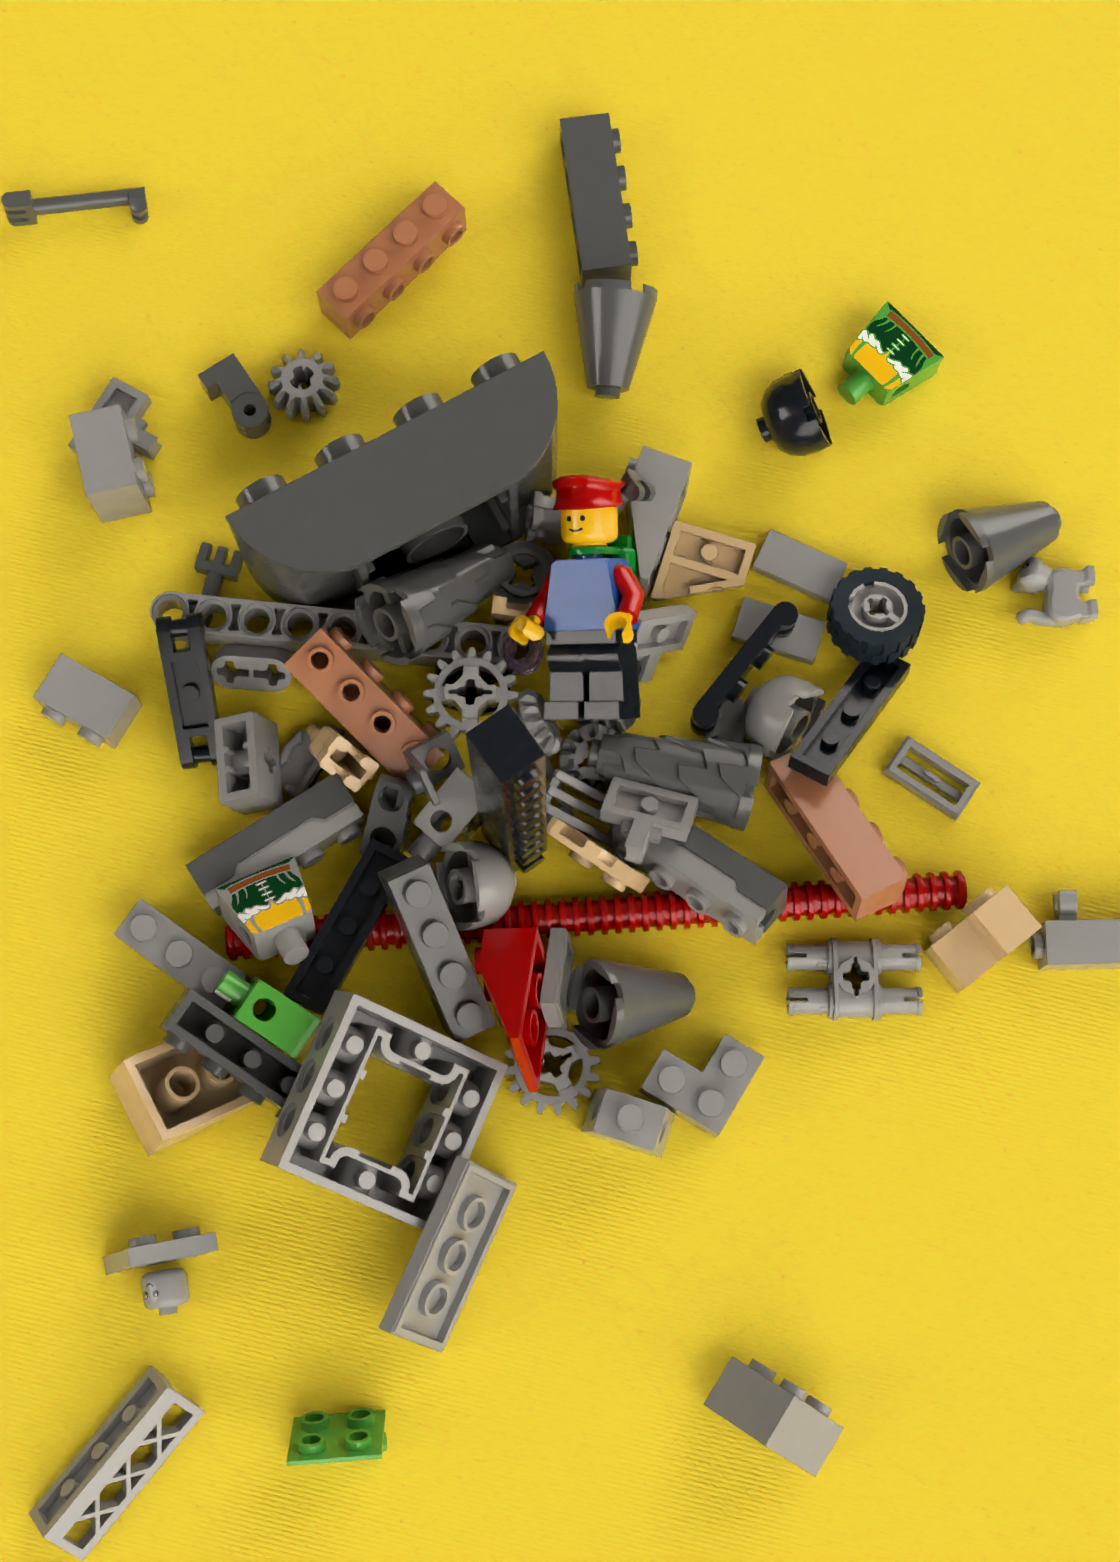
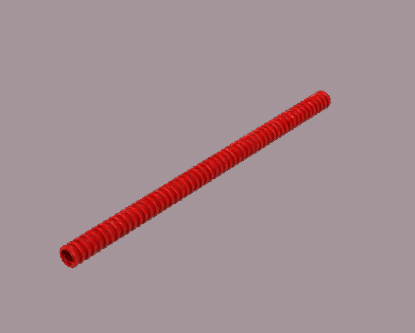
M955 870L953 875H949L946 871H941L939 876H935L933 872H927L925 877H921L919 873H914L912 878L907 879L901 900L874 912L876 916L881 915L883 911L887 910L889 915L900 909L903 914L909 913L910 909H915L917 913H920L924 908L934 912L937 910V907H942L944 911H948L951 909V906H955L957 910H962L967 903L965 876L960 870ZM818 880L816 885H812L810 881H804L802 886H798L797 882H791L787 891L786 909L779 915L778 919L780 922H786L787 917H792L793 921H799L801 916H806L807 920H813L814 915H819L821 919H827L828 914H833L834 918H840L843 913H846L848 917L852 916L832 886L826 884L824 880ZM668 890L667 895H661L660 891H654L653 896H647L646 892H642L640 897H633V893H627L626 898H620L619 894H613V899H606L605 895H599V900H592V896H586L585 901H578V897H572V902H565L564 898H558V903H551L550 899H545L544 904H537V900H531V904L524 905L523 901H517V905L510 906L505 915L497 922L474 930L457 931L465 944H471V939H478V943H482L484 929L537 927L539 935L546 934L547 938H549L551 928H566L569 933L574 932V936L577 937L581 935V932L585 931L591 936L594 935V931L600 930L602 935H606L608 930L614 929L616 934H620L622 929H629L630 933H634L636 928H642L643 932H648L649 927H656L657 931H662L663 926H669L671 930H676L677 925H683L684 929H690L691 924H697L698 928H703L704 923H710L711 927H717L719 921L706 913L701 914L694 911L685 899ZM384 911L364 946L369 951H374L375 946H381L382 950H388L389 945H395L396 949H402V944H407L394 911L393 914H387ZM325 914L324 919H318L317 915H313L316 933L319 932L328 914ZM227 924L225 927L227 956H229L231 961L237 960L238 956L242 955L245 960L251 959L253 953ZM315 937L312 940L305 942L308 948L312 944ZM279 954L272 956V958H277Z

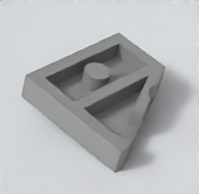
M198 1226L173 1231V1240L159 1243L156 1241V1235L129 1239V1248L103 1257L106 1275L218 1251L216 1232L200 1235Z

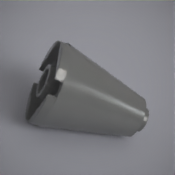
M618 279L585 280L584 288L579 283L574 285V300L586 384L588 389L595 390V397L619 399L620 393L629 391L657 302L658 291L654 287L643 284V292L635 291L631 288V281Z
M1045 501L953 510L942 516L937 530L938 544L945 542L948 555L942 557L944 566L952 580L962 590L967 592L976 590L975 593L984 591L1055 541L1059 535L1061 518L1058 511Z
M601 959L586 960L584 965L577 966L570 976L567 989L568 1011H576L579 1025H572L573 1030L579 1041L591 1050L608 1049L683 1018L690 1013L695 1002L694 987L688 978L681 973Z

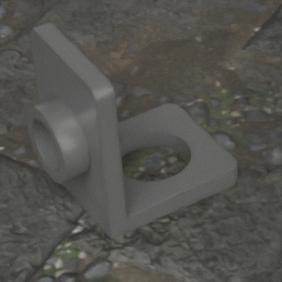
M443 731L402 752L410 768L404 773L416 795L423 793L434 807L441 804L433 785L448 778L457 767L461 770L465 768L451 734L448 731ZM436 747L447 749L449 761L444 768L440 770L427 768L425 759L431 749Z

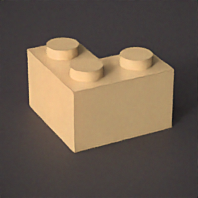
M1008 885L997 893L989 887L961 910L966 915L963 921L955 927L947 921L928 937L933 945L924 951V954L953 989L959 993L999 960L1010 954L1042 928V926Z

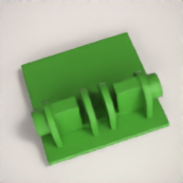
M360 1407L352 1409L348 1413L327 1414L323 1411H312L303 1416L294 1417L286 1461L287 1466L382 1459V1452L387 1451V1435L384 1432L386 1411H374L371 1408Z

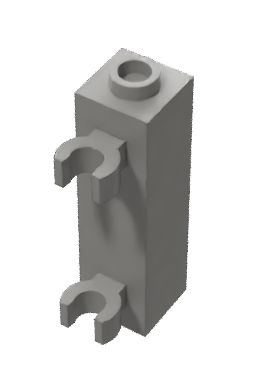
M1058 891V894H1054L1052 900L1055 920L1042 922V928L1030 937L1032 959H1038V970L1120 969V919L1077 920V891Z

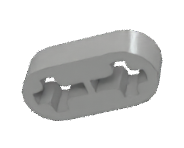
M224 645L214 655L211 664L212 678L222 687L231 689L281 691L287 688L293 676L283 666L291 655L284 649L276 647ZM226 661L234 662V667L237 671H229V666L225 664ZM269 664L277 665V670L280 674H272L271 668L268 667Z

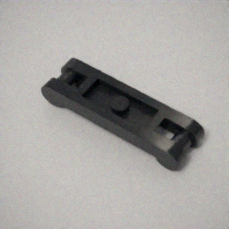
M783 601L771 610L697 702L690 719V727L695 734L706 736L713 732L718 719L719 709L727 700L732 703L737 701L749 684L744 678L753 667L760 671L775 652L771 645L776 638H785L792 633L798 619V610L794 604Z
M201 612L186 614L185 619L172 620L171 616L156 618V634L181 766L184 770L197 768L198 763L212 762L213 766L217 765L214 720L219 719V712L206 646L203 616ZM188 636L190 648L176 649L175 637ZM206 735L208 745L195 746L193 737Z

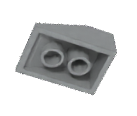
M643 446L638 459L630 458L626 471L627 469H632L647 479L656 491L652 501L628 500L626 505L628 535L632 538V547L636 550L637 579L645 591L643 605L646 603L666 550L674 521L678 518L687 494L692 462Z

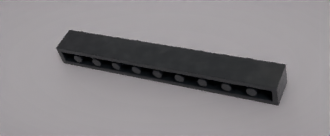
M508 704L465 734L481 832L490 845L497 847L502 852L515 872L521 869L524 874L538 866L545 859L542 853L547 851L546 754L510 704Z

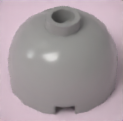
M778 676L765 682L760 688H753L744 702V709L747 710L744 720L745 732L750 742L762 745L763 756L770 760H775L793 752L791 749L801 736L802 738L805 737L823 713L826 701L819 698V695L825 694L824 690L809 681L794 676Z
M464 840L444 845L440 852H447L444 856V861L436 862L434 876L447 907L455 920L454 923L457 930H474L497 922L509 909L517 885L515 871L510 866L507 858L497 847L482 841Z

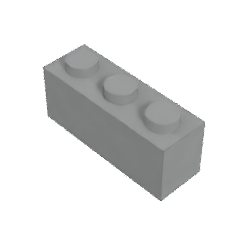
M141 898L114 932L116 937L187 989L191 988L228 1015H230L228 1011L232 1004L213 992L218 981L228 969L248 982L250 980L246 974Z

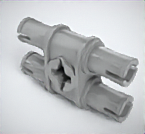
M830 938V940L825 941V944L786 943L785 957H788V961L785 963L787 972H792V970H825L826 975H829V984H827L826 988L787 987L786 1001H789L787 1015L827 1014V1018L832 1019V1021H837L838 1018H871L872 1021L882 1019L883 1014H916L921 1016L923 1011V1001H919V998L923 997L921 987L882 988L878 977L881 970H914L915 972H920L921 957H918V954H921L920 944H881L880 940H876V938H870L869 941H836V938ZM852 964L856 977L864 979L856 988V993L852 989L851 982L844 981L843 979L850 972Z

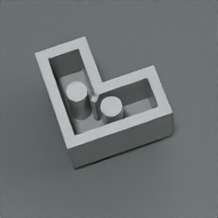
M120 404L69 415L85 495L102 523L152 512L149 497L156 496L151 473L150 471L147 472L143 457L136 458L133 444L140 442L134 417L127 418Z
M725 1034L701 1072L663 1049L639 1092L716 1138L725 1126L763 1061L764 1056Z
M732 1356L703 1405L769 1449L816 1477L844 1429L828 1418L832 1409L811 1395H808L807 1392L785 1378L778 1386L772 1382L776 1373L755 1359H752L749 1366Z

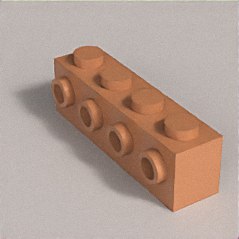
M435 181L316 291L321 313L351 339L357 332L367 327L388 303L397 299L419 274L427 271L435 259L449 246L454 245L460 240L467 230L465 208Z
M324 624L283 666L392 776L407 780L404 772L410 768L402 752L441 733V731H438L429 720L423 724L412 713L415 706L411 700L399 689L392 692L381 681L385 677L383 672L369 658L361 661L350 650L354 644L340 628L335 626L331 630ZM436 747L428 752L425 759L427 768L433 767L445 755V748Z
M793 752L770 761L764 787L855 921L900 901L908 879L906 868L897 856H892L883 843V837L877 825L869 822L860 810L859 802L854 792L844 787L837 774L826 787L789 768L788 763Z

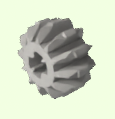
M300 348L297 353L298 359L292 360L290 356L284 354L282 357L284 367L272 366L271 374L275 380L268 383V389L270 394L275 395L273 404L276 409L286 408L285 413L290 420L294 419L299 413H302L303 420L309 423L312 412L316 411L319 416L325 418L327 412L324 404L336 405L338 400L334 392L339 390L340 381L338 377L333 376L336 371L331 361L323 363L322 354L318 351L307 359L305 351ZM306 382L309 388L302 389V386L299 384Z

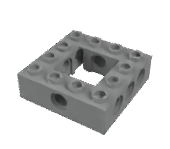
M335 990L260 1160L423 1230L456 1156L459 1155L469 1159L508 1065L355 993ZM369 1056L432 1084L397 1167L367 1156L352 1147L333 1141L340 1122H346L348 1114L345 1111L359 1079L364 1080L367 1074L364 1067Z

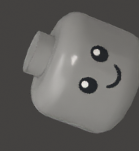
M183 1268L149 1272L141 1278L144 1305L150 1310L159 1309V1316L178 1313L177 1306L186 1304L189 1300L187 1273Z

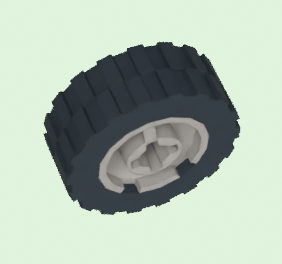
M866 567L861 571H852L848 577H843L838 582L837 589L834 588L826 617V620H828L827 632L831 634L833 644L838 646L847 657L849 655L855 658V661L861 663L863 661L869 662L871 665L895 662V659L899 657L902 659L906 656L909 649H913L917 642L925 615V605L922 603L923 596L920 591L916 590L915 584L911 580L908 581L902 574L888 571L887 568L872 569V567Z

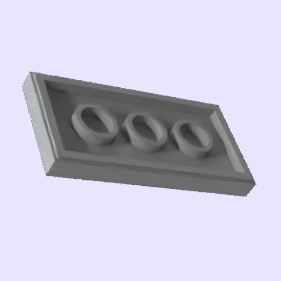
M459 1155L456 1156L380 1323V1329L442 1353L517 1187L516 1183Z

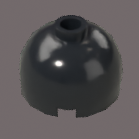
M802 369L789 372L770 384L765 390L761 401L763 417L756 419L764 441L773 440L781 451L792 456H807L818 453L832 444L822 409L819 410L814 400L816 395Z

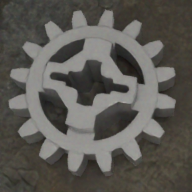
M474 647L469 648L466 658H461L460 654L454 650L452 651V663L448 665L445 661L439 659L437 666L441 673L439 675L428 673L427 681L434 686V689L423 691L424 699L434 701V704L426 708L428 717L439 715L440 718L435 723L436 729L441 731L447 726L450 727V734L454 741L459 737L460 733L465 734L480 724L479 716L488 708H496L498 706L493 713L495 714L508 705V703L518 701V692L508 690V688L516 684L515 675L503 676L507 663L503 660L493 665L491 651H487L481 659L477 658ZM463 670V675L454 684H446L451 676ZM480 670L490 674L496 680L499 687L488 685L480 677ZM469 687H475L477 694L480 695L475 698L472 705L466 704L465 697L460 696L466 695ZM443 705L455 707L462 714V722L451 717Z
M565 1019L563 1028L548 1027L541 1068L543 1069L545 1066L544 1058L550 1055L554 1061L567 1058L565 1063L560 1066L561 1075L554 1078L550 1072L544 1075L541 1073L539 1084L554 1087L559 1096H546L538 1092H528L511 1050H506L505 1057L514 1061V1066L507 1067L505 1076H515L517 1080L509 1087L510 1092L514 1093L522 1090L525 1093L520 1102L524 1107L532 1100L536 1101L537 1114H542L546 1105H552L556 1116L561 1114V1104L567 1103L573 1110L578 1109L575 1097L580 1094L582 1097L589 1099L592 1093L585 1086L586 1083H598L600 1076L590 1072V1067L599 1065L601 1062L600 1057L589 1056L588 1052L591 1049H588L579 1041L574 1031L572 1033L567 1031V1019ZM547 1037L564 1039L571 1043L572 1046L570 1045L564 1049L551 1046ZM582 1060V1074L578 1083L573 1087L568 1077L571 1066Z

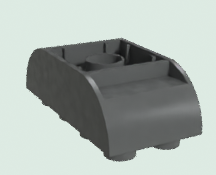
M542 351L523 362H520L517 355L512 352L498 355L481 365L473 373L471 383L474 387L444 403L437 393L419 396L397 411L393 417L396 428L367 443H365L360 434L345 435L332 441L319 451L315 457V463L318 468L288 484L283 476L270 475L253 482L243 489L236 498V503L240 509L225 517L247 568L256 583L268 596L278 603L355 610V598L364 594L363 591L358 590L379 577L384 576L386 578L408 568L413 570L439 558L447 559L480 544L493 543L499 547H504L521 538L525 534V512L528 504L531 505L534 491H541L543 495L551 497L554 489L552 481L556 479L557 387L545 352Z

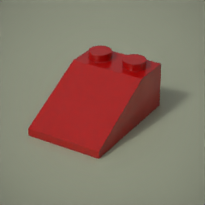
M537 927L484 929L481 947H476L474 952L475 972L482 975L484 995L487 1002L492 1003L498 1022L528 1092H538L548 1025L545 1022L540 1006L546 954Z

